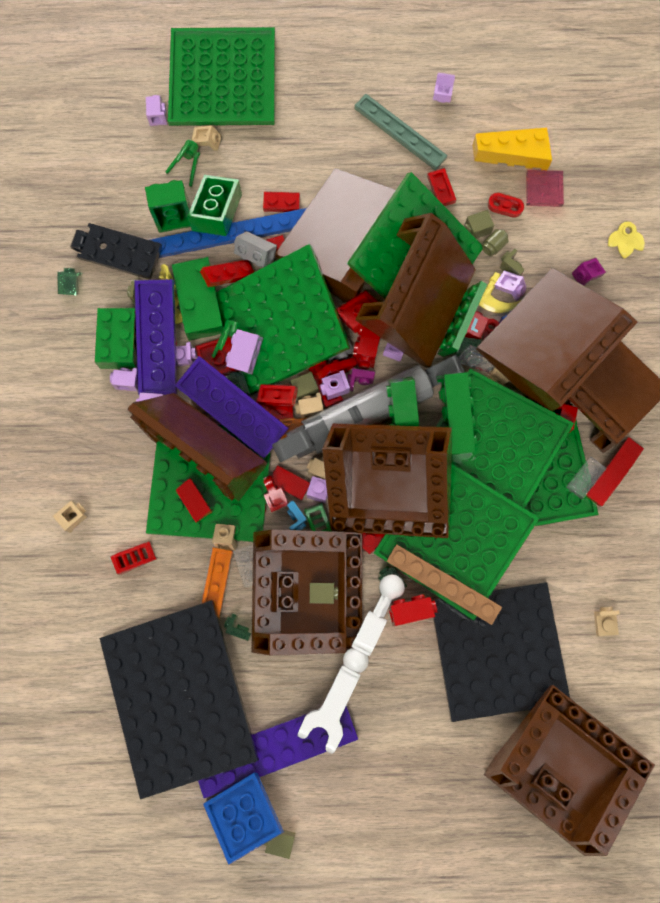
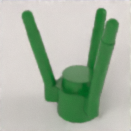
M186 140L179 154L165 171L168 174L182 157L188 160L194 158L189 187L193 185L197 160L200 156V153L197 152L199 149L197 143L192 140Z
M226 320L212 358H215L218 350L221 351L227 338L232 339L237 329L241 330L240 323Z

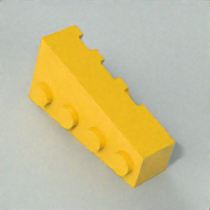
M547 127L475 134L472 145L474 161L491 164L505 163L507 166L513 167L514 165H520L528 169L533 167L541 168L542 171H547L552 162Z

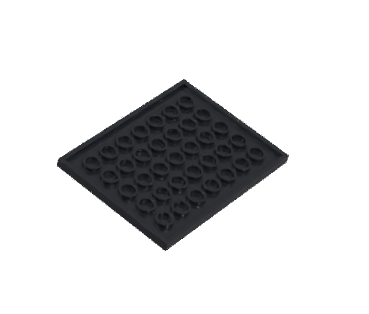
M213 600L99 638L140 800L259 761Z

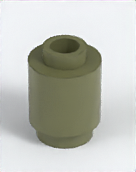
M495 229L483 242L482 250L488 256L496 255L509 242L508 234L502 229Z

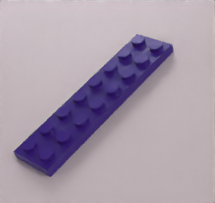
M345 706L340 717L343 736L337 748L358 740L347 706ZM304 714L252 734L259 761L199 780L203 798L223 792L253 773H258L259 777L327 752L328 732L322 727H316L310 731L305 739L298 737L299 729L307 715Z

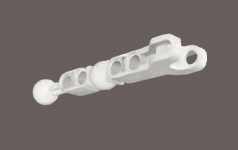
M387 575L380 581L379 589L382 595L374 611H369L351 646L353 648L347 650L344 654V665L341 666L323 705L318 710L307 713L299 729L298 737L305 739L313 728H324L329 735L326 751L330 754L335 752L342 739L343 729L340 717L360 678V673L368 667V656L371 655L387 622L384 616L392 600L400 598L404 593V582L397 575Z

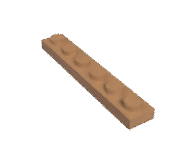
M397 544L387 560L388 563L491 625L502 606Z

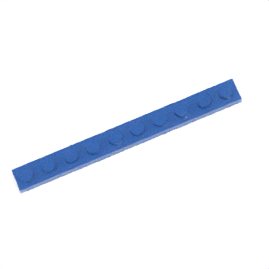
M307 208L231 223L227 236L190 231L150 240L162 244L159 258L231 244L234 243L236 236L246 231L260 238L290 232Z

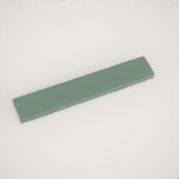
M365 94L354 105L356 111L435 171L447 159V155L369 95Z

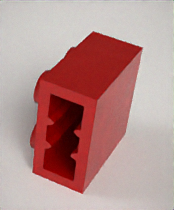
M366 327L358 331L353 358L356 359V365L359 368L369 370L370 368L374 369L381 338Z
M424 594L411 597L410 602H405V599L393 601L392 606L388 608L393 627L435 617L434 613L437 612L435 601H431V597L425 598Z

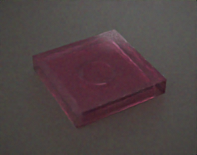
M527 170L526 206L562 207L564 204L563 171Z

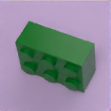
M204 174L187 215L192 231L227 236L242 197L239 179Z
M172 180L169 183L152 184L145 187L148 208L159 233L190 227L187 215L191 206L182 180Z
M97 308L95 363L100 369L137 368L135 308Z

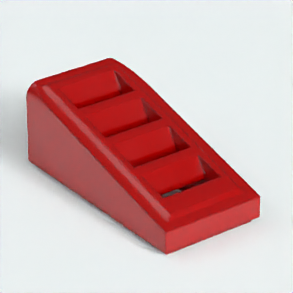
M149 541L110 556L118 575L157 560ZM144 548L146 549V552L149 557L147 559H145L144 554L142 552V549ZM135 552H138L141 561H137ZM128 555H130L133 562L131 565L127 558ZM121 558L123 559V562L125 564V567L123 568L119 561V559Z

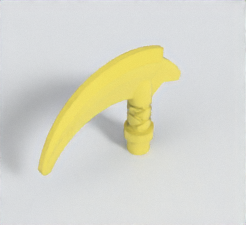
M497 272L491 276L490 283H488L479 306L493 313L510 312L520 301L505 303L491 296L495 283L501 276Z

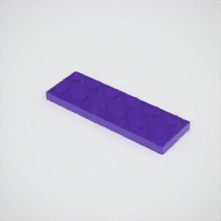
M134 280L138 395L140 393L177 394V387L175 386L177 383L174 280Z
M200 356L175 384L180 391L264 459L273 449L272 444L280 441L289 430L283 423Z

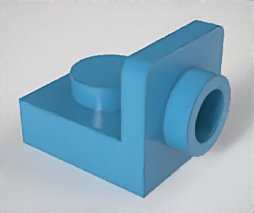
M291 501L287 504L289 510L286 512L293 521L295 519L298 521L290 526L289 529L302 530L306 527L307 519L295 502Z

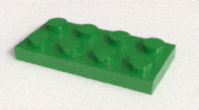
M480 281L466 290L446 336L439 347L438 355L446 357L459 350L488 284Z

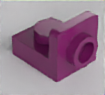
M597 258L581 263L572 272V275L578 283L585 286L590 281L602 277L606 271Z
M352 368V375L348 374L347 377L350 391L353 392L355 382H358L360 385L373 384L375 371Z

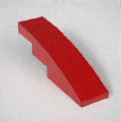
M627 437L605 465V468L596 478L585 496L599 507H602L629 472L644 448Z

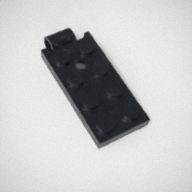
M88 223L89 233L82 230L75 231L70 248L81 253L77 254L80 260L151 280L162 249L161 243ZM106 243V248L101 249V244Z

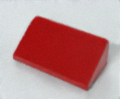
M191 478L176 489L177 494L196 523L212 513Z

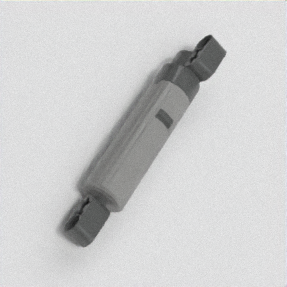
M457 355L425 371L421 366L415 365L301 421V426L285 433L287 437L272 444V447L280 462L295 455L300 459L314 451L318 454L322 452L333 423L377 425L391 418L388 413L390 397L387 398L386 386L389 385L388 380L413 377L418 405L433 397L434 391L432 386L435 387L441 384L437 383L436 376L463 373L465 370Z

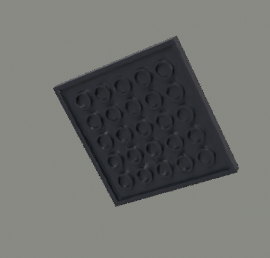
M547 582L493 590L488 599L502 606L492 625L478 616L475 620H472L443 599L434 600L437 612L434 613L433 621L451 722L532 710L551 685H554L570 698Z

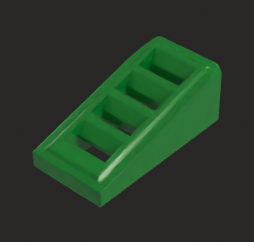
M322 502L304 509L311 531H316V528L326 525L327 528L320 531L333 532L331 531V525ZM318 510L321 511L320 514L311 517L310 513ZM322 517L324 519V521H321L319 523H313L314 520L320 519Z

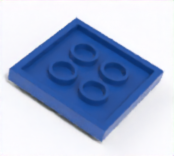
M258 773L251 774L203 804L228 865L284 833Z

